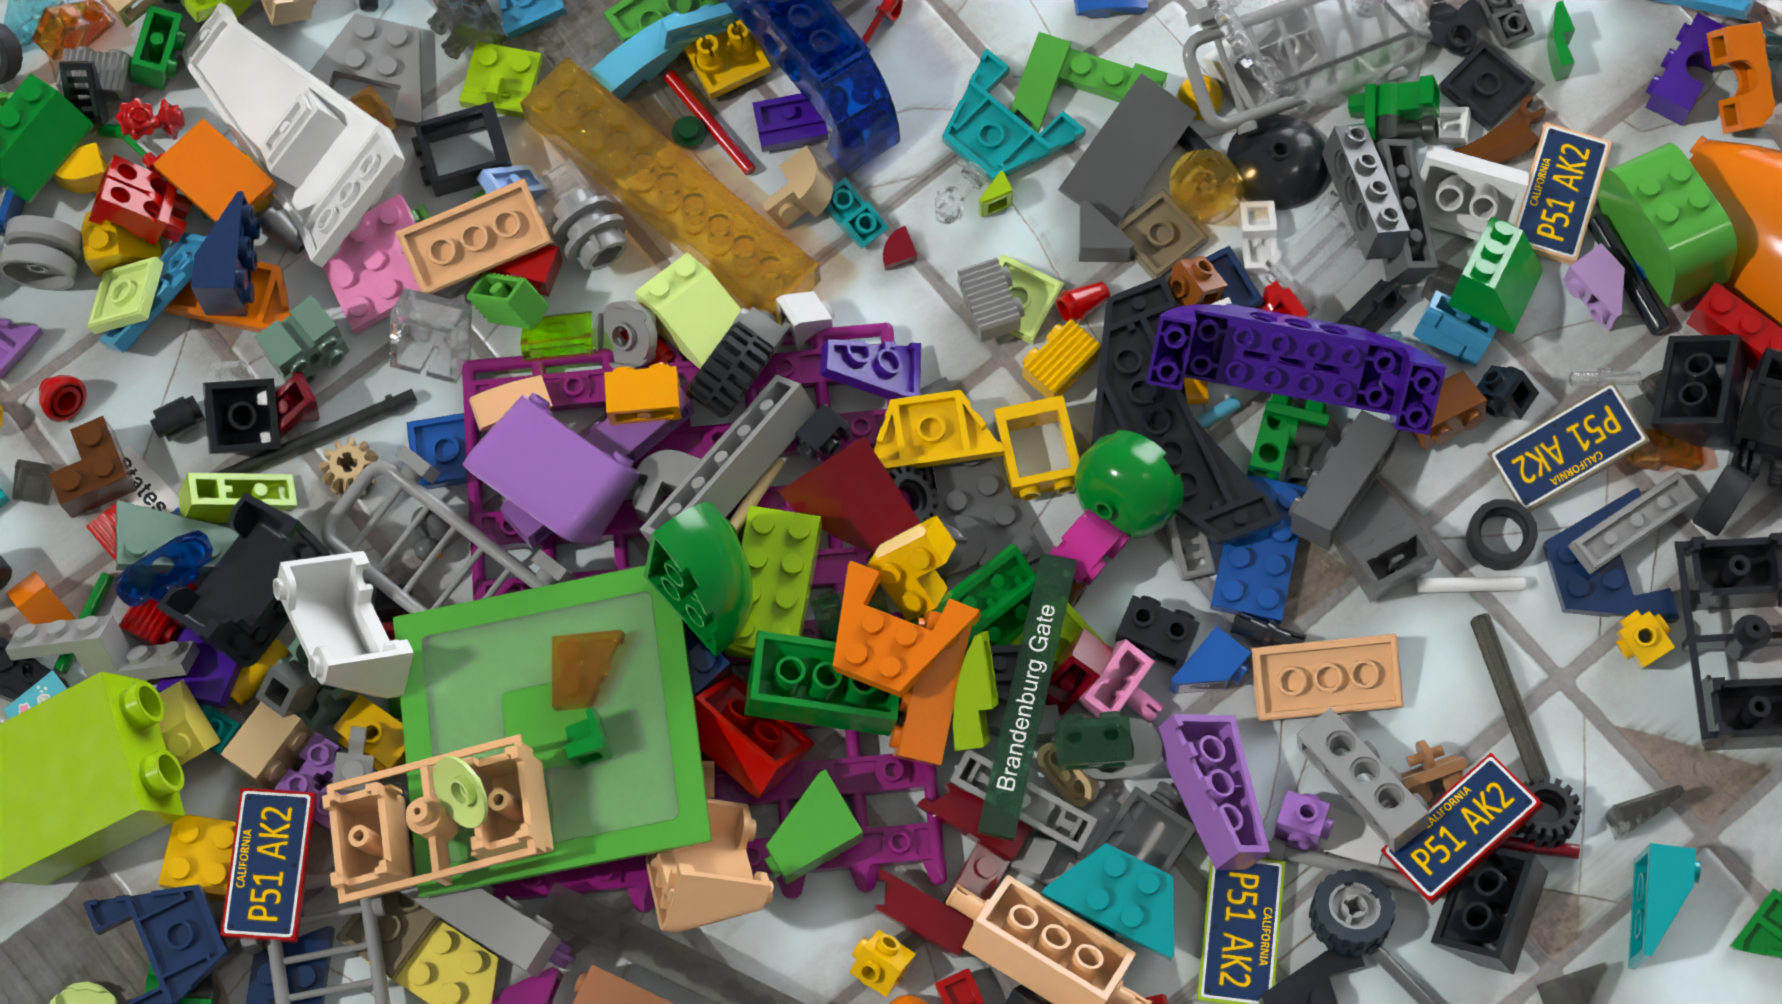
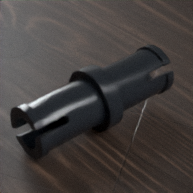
M1237 611L1230 629V633L1260 642L1261 647L1303 643L1306 639L1305 634H1299L1277 626L1274 620L1269 619L1266 622L1241 613V611Z

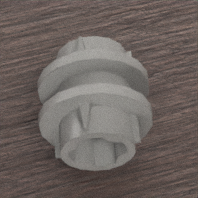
M578 189L563 197L554 206L552 211L553 218L551 220L554 226L551 233L553 239L560 245H566L564 254L569 262L574 264L580 263L585 270L595 271L609 266L620 258L626 249L625 242L627 238L624 235L627 228L626 221L622 216L612 214L614 205L609 197L604 195L598 196L594 190Z

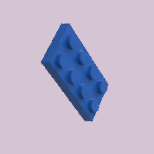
M1244 474L1258 491L1262 490L1274 503L1281 522L1279 525L1234 543L1223 545L1210 609L1236 615L1237 611H1241V613L1266 622L1271 619L1276 621V624H1281L1299 539L1298 535L1290 532L1292 517L1288 513L1297 496L1302 498L1307 490L1305 486Z

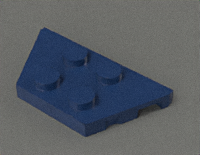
M325 926L298 937V943H282L284 958L331 949L335 929L332 926ZM268 949L253 955L246 1004H275ZM331 956L285 965L289 994L327 987ZM325 995L292 1001L291 1004H324Z

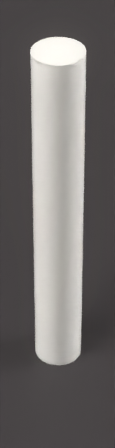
M1525 576L1416 578L1415 580L1416 593L1525 591L1526 589Z

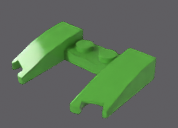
M1038 32L1010 111L1015 115L1020 111L1032 123L1030 127L1039 134L1058 83L1120 103L1141 73L1164 89L1168 73L1135 63L1134 67L1130 68L1070 48V41Z

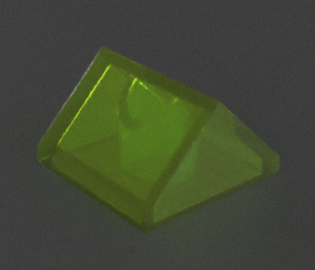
M583 311L543 316L541 323L534 329L522 328L520 347L524 361L532 362L595 355L592 334L593 312Z

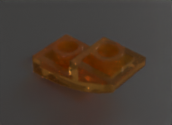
M1643 429L1651 443L1626 457L1627 465L1659 471L1665 465L1697 471L1704 466L1702 447L1691 445L1658 429Z

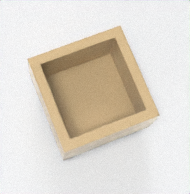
M260 702L221 755L236 772L259 788L274 790L288 769H292L296 762L301 760L298 755L313 733L297 715L293 714L283 718L263 702Z

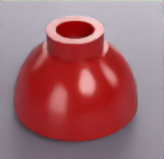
M57 375L44 379L39 386L40 407L43 413L52 421L65 422L72 419L81 411L87 397L86 387L76 377Z

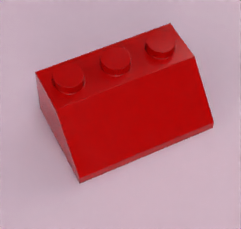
M733 673L694 697L700 749L719 768L725 770L739 782L747 792L759 799L779 785L809 752L815 742L789 721L744 715L747 684Z

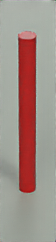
M674 70L668 71L663 77L666 83L695 117L704 123L707 131L746 176L753 173L756 169L754 163Z

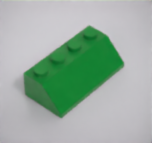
M757 631L748 678L744 715L890 736L898 719L899 697L835 672L833 660L836 642Z

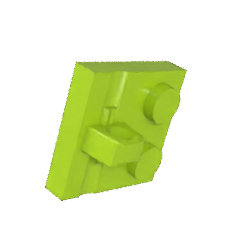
M476 41L459 100L461 107L471 108L493 101L497 114L527 119L543 61L542 54Z

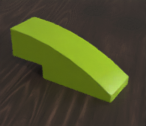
M988 631L980 632L974 636L958 678L953 712L955 751L983 748L990 742L986 710L996 707L999 704Z

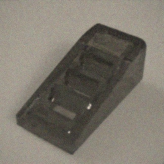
M1676 785L1613 805L1606 812L1605 817L1614 839L1623 838L1674 804L1685 793L1683 786Z

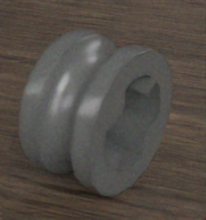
M1159 781L1157 784L1158 791L1151 792L1150 796L1178 813L1177 806L1184 805L1178 790L1166 782Z

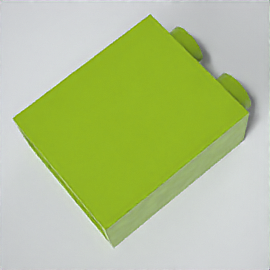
M101 671L0 724V882L46 886L186 816L179 790L184 786V773L176 757L166 749L159 725L165 714L164 704L157 690L147 680Z

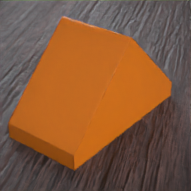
M35 570L6 592L17 609L31 624L76 619Z

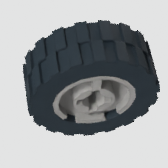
M1342 869L1333 875L1329 874L1317 886L1310 905L1309 918H1311V929L1315 931L1316 938L1323 942L1326 948L1331 951L1335 950L1341 955L1346 956V954L1354 957L1364 953H1372L1376 947L1379 948L1384 943L1385 938L1387 939L1395 920L1396 913H1394L1396 905L1395 900L1391 898V891L1383 885L1384 882L1379 878H1374L1371 873L1366 871L1364 873L1358 871V869H1351L1349 871ZM1349 908H1352L1357 912H1355L1354 915H1350Z

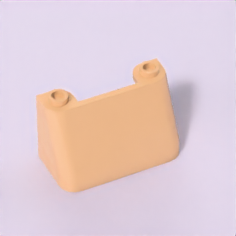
M707 798L712 842L646 855V867L661 931L678 933L761 911L765 904H770L774 890L773 881H769L766 872H756L753 877L746 852L748 841L752 842L756 833V820L751 819L748 804Z

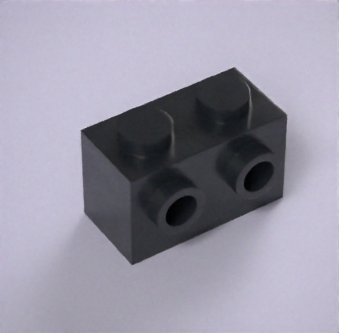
M1132 595L1116 632L1115 642L1127 639L1151 659L1179 670L1185 664L1198 633L1200 622L1195 621V617L1184 610L1176 609L1173 612L1161 607V603L1152 597L1143 595L1139 598Z

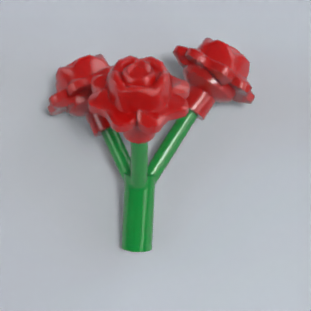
M135 98L130 103H121L119 105L120 112L115 116L116 121L120 125L105 124L103 128L97 129L98 135L106 138L123 139L142 157V163L146 165V169L165 178L153 165L164 153H160L156 157L152 152L147 153L134 140H139L142 136H151L154 130L161 128L173 140H176L179 130H182L185 126V118L181 108L178 105H171L166 99H161L158 115L154 116L151 104L144 103L142 105V101L139 98Z

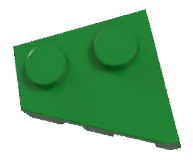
M1775 888L1771 889L1729 947L1733 950L1782 959V894Z

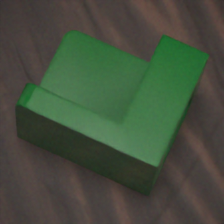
M593 707L585 709L588 719L568 725L565 728L569 744L564 745L568 760L577 769L613 757L602 717Z

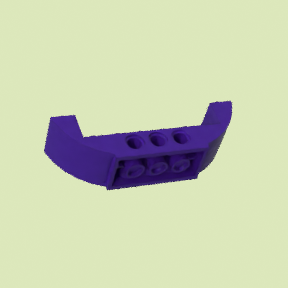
M1228 303L1227 305L1202 304L1172 308L1160 315L1146 384L1182 390L1185 377L1388 414L1394 429L1430 435L1446 366L1419 349L1392 338L1367 331L1365 328Z

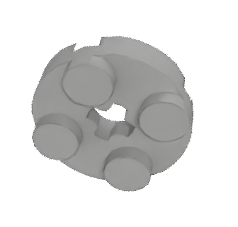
M621 300L606 305L604 311L596 316L593 323L592 338L595 349L598 351L601 348H607L614 353L613 358L615 362L609 363L614 369L618 367H632L635 370L653 362L657 347L656 316L654 312L631 300ZM623 330H627L629 334L627 344L625 338L620 335Z

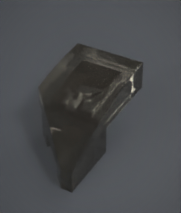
M1606 962L1536 985L1543 1004H1593L1603 976L1607 973L1608 966Z

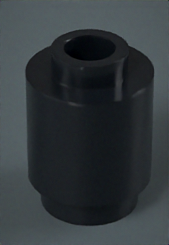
M191 395L187 398L181 396L153 410L155 418L149 421L158 438L166 436L170 442L198 428V424L206 419L194 396Z

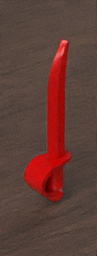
M883 0L882 4L877 6L875 10L877 15L832 83V88L837 90L846 79L883 19L886 18L892 22L898 19L902 11L903 0Z

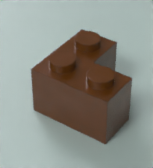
M104 416L70 429L81 460L48 475L59 504L71 518L137 490L116 434Z

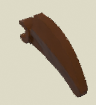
M1527 96L1521 101L1520 108L1498 127L1469 144L1454 148L1452 151L1501 165L1514 162L1529 153L1538 144L1539 137L1529 127L1531 124H1537L1543 120L1546 109L1542 107L1537 112H1530L1528 108L1532 106L1533 97Z

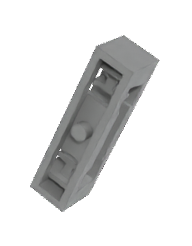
M970 749L966 750L950 779L953 784L1082 855L1084 854L1100 824L1098 819L1018 775L1006 774L1005 768ZM999 777L1013 778L1015 780L1014 791L997 788ZM1002 778L1000 780L999 786L1004 787L1005 779ZM1009 780L1006 787L1012 788L1013 781Z

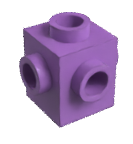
M1287 790L1276 822L1274 837L1287 841L1289 845L1297 849L1307 850L1310 848L1317 851L1320 839L1328 840L1334 819L1328 817L1330 803L1324 802L1322 798L1314 794L1306 793L1301 795Z

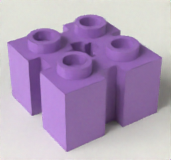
M315 731L298 755L304 762L298 772L289 768L274 790L314 792L317 795L314 823L331 834L329 811L323 809L322 796L327 795V787L323 789L322 787L326 782L333 781L336 753L344 752L338 745ZM383 779L376 780V781H372L371 783H373V782H379V783H381V782L383 781ZM338 792V793H340L341 795L349 794V793Z

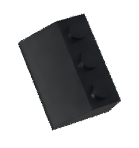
M1739 334L1669 336L1652 419L1653 428L1696 447H1733L1749 357Z
M1498 847L1448 891L1431 943L1478 966L1514 975L1549 871L1533 854Z

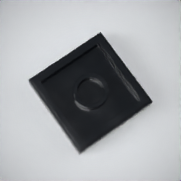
M1483 40L1439 84L1440 92L1458 107H1469L1471 118L1487 131H1490L1534 87L1535 81Z

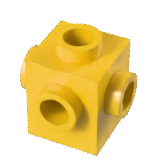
M1636 610L1619 621L1623 628L1616 632L1619 640L1615 643L1627 660L1633 657L1640 669L1675 648L1667 636L1671 630L1660 614L1653 616L1648 611L1641 615ZM1639 631L1647 634L1648 640L1646 643L1639 640Z
M878 929L869 940L863 937L854 949L852 957L856 961L849 973L858 978L864 985L873 988L887 998L902 981L916 953L899 943L895 937L887 935Z

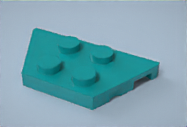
M1105 843L1043 889L1041 895L1050 901L1172 961L1174 957V882L1172 875Z

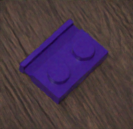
M819 90L752 102L762 152L829 140Z

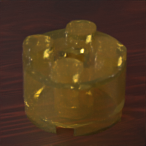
M1207 149L1188 152L1177 160L1170 172L1169 188L1173 202L1184 215L1197 223L1214 225L1227 219L1236 211L1242 200L1244 192L1242 178L1233 163L1219 151ZM1201 183H1210L1212 186L1211 190L1208 192L1203 191L1200 187Z

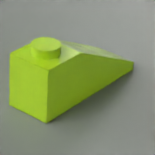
M187 473L178 492L181 516L215 525L229 522L233 507L245 492L280 511L296 509L297 499L293 474Z

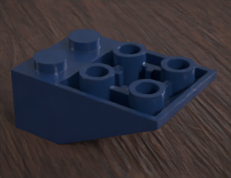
M237 191L194 255L191 289L205 315L247 316L248 304H253L254 284L250 283L251 272H256L257 252L253 251L254 240H259L260 221L255 219L253 205L248 204L243 191Z

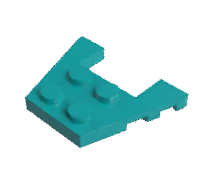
M986 49L942 135V142L992 183L1000 171H1004L1007 177L1082 139L1085 136L1086 129L1062 111L1040 134L1035 132L989 94L1009 74L1010 67L989 49Z

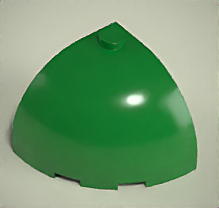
M703 502L684 510L652 532L644 577L716 657L727 649L745 628L753 600V583L749 563L737 538L734 526L724 518L713 503Z

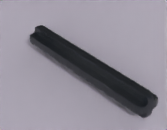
M1603 213L1591 217L1587 225L1597 244L1602 243L1625 268L1623 287L1650 333L1654 336L1664 333L1670 327V323L1607 217Z

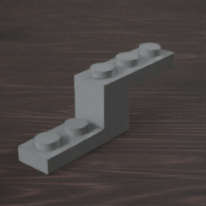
M113 615L88 616L83 619L67 621L56 620L51 623L35 625L31 623L25 624L15 631L13 638L5 649L11 660L74 653L87 678L102 671L143 680L187 675L200 652L195 641H172L161 645H140L131 648Z

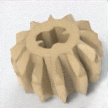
M349 437L346 446H342L340 441L335 440L334 446L336 450L334 452L324 450V456L327 461L319 463V468L321 472L325 473L322 476L323 483L326 486H331L333 494L339 495L343 491L345 493L360 472L369 464L377 462L379 459L376 451H369L370 446L364 440L357 445L355 439ZM351 464H355V465H356L355 468H354L353 466H351L352 471H350V472H345V468L348 469V470H350L349 465H351ZM374 478L369 485L376 486V479ZM366 489L361 495H366Z

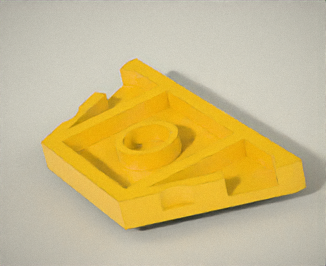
M961 390L891 399L885 413L883 425L876 439L874 452L887 472H891L900 466H905V468L912 466L916 469L1004 456V446L994 438L988 430L986 422L979 413L972 409L970 401Z

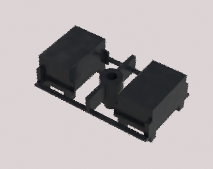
M1782 532L1771 533L1768 537L1706 540L1705 536L1692 537L1690 541H1675L1687 637L1681 646L1682 651H1689L1700 735L1704 750L1718 751L1782 747V677L1725 680V677L1711 678V675H1707L1701 681L1697 650L1725 649L1732 659L1739 662H1747L1754 659L1764 647L1782 646V631L1771 632L1770 626L1765 619L1758 615L1750 614L1741 617L1727 634L1695 635L1692 612L1698 610L1776 607L1777 604L1778 607H1782Z

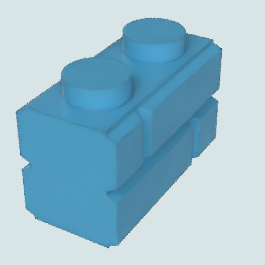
M1436 290L1412 335L1419 338L1424 345L1436 347L1450 354L1455 361L1468 363L1476 367L1491 343L1497 327L1449 306L1448 303L1451 297Z

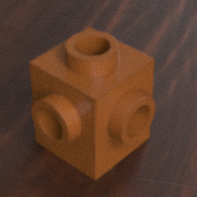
M1204 255L1191 259L1184 258L1178 261L1173 266L1172 274L1167 280L1172 296L1181 306L1215 303L1220 299L1228 286Z

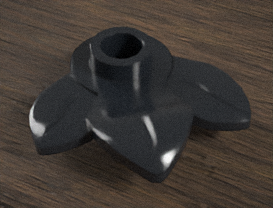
M1433 0L1429 12L1430 21L1422 22L1426 42L1431 45L1444 46L1453 55L1463 56L1469 54L1475 48L1477 42L1476 32L1483 23V15L1476 0H1469L1457 10L1443 0ZM1461 38L1465 43H1458L1453 39Z

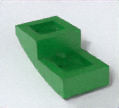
M1564 1L1556 3L1550 18L1547 34L1548 57L1555 82L1569 78L1575 63L1568 47L1575 32V27Z

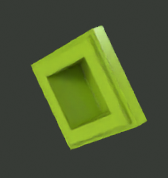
M1004 171L998 173L979 198V214L981 217H986L1012 205L1013 189Z

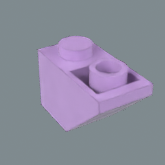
M1600 243L1569 266L1563 281L1568 292L1573 297L1580 298L1588 307L1594 321L1598 324H1603L1610 331L1615 327L1622 314L1625 268Z

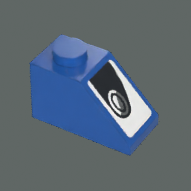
M1216 626L1173 676L1169 690L1174 694L1226 690L1232 681L1239 684L1251 669L1247 665L1251 652Z

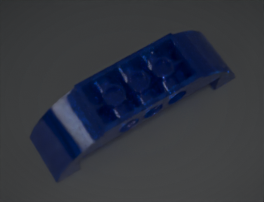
M724 0L832 128L826 150L847 175L900 143V129L896 109L884 78L870 54L871 49L829 0Z

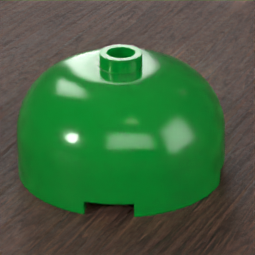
M1117 430L1114 434L1100 437L1083 454L1076 468L1074 484L1078 502L1084 512L1089 508L1100 518L1109 520L1113 525L1130 536V539H1139L1159 531L1179 511L1184 497L1182 479L1180 474L1174 475L1171 467L1163 458L1166 452L1156 443L1138 433Z

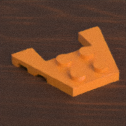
M850 560L846 575L833 668L837 673L902 698L934 666V661L947 648L951 649L960 640L959 636L970 625L973 627L981 617L980 610L949 598L933 630L918 626L869 607L868 604L882 579L881 574L877 570Z

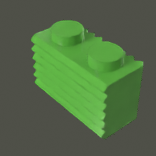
M486 271L467 294V300H471V304L475 305V309H479V313L483 314V318H487L489 323L534 329L541 323L543 315L549 308V304L525 277L517 278V276L492 274Z

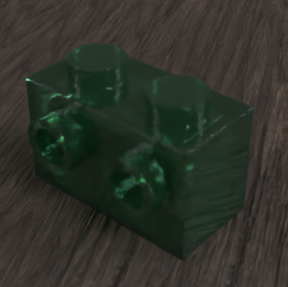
M1108 711L1100 713L1099 718L1085 719L1084 714H1068L1062 716V721H1055L1059 771L1133 766L1129 716H1122V713L1119 711Z

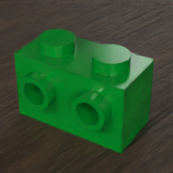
M152 5L148 6L131 61L130 82L164 91L167 79L174 80L178 66V60H174L176 50H183L187 31L182 30L183 14Z

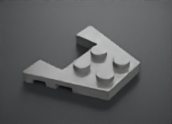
M354 14L309 73L331 88L335 78L340 77L398 90L399 93L391 114L392 122L414 127V123L423 121V91L421 88L422 51L419 28Z

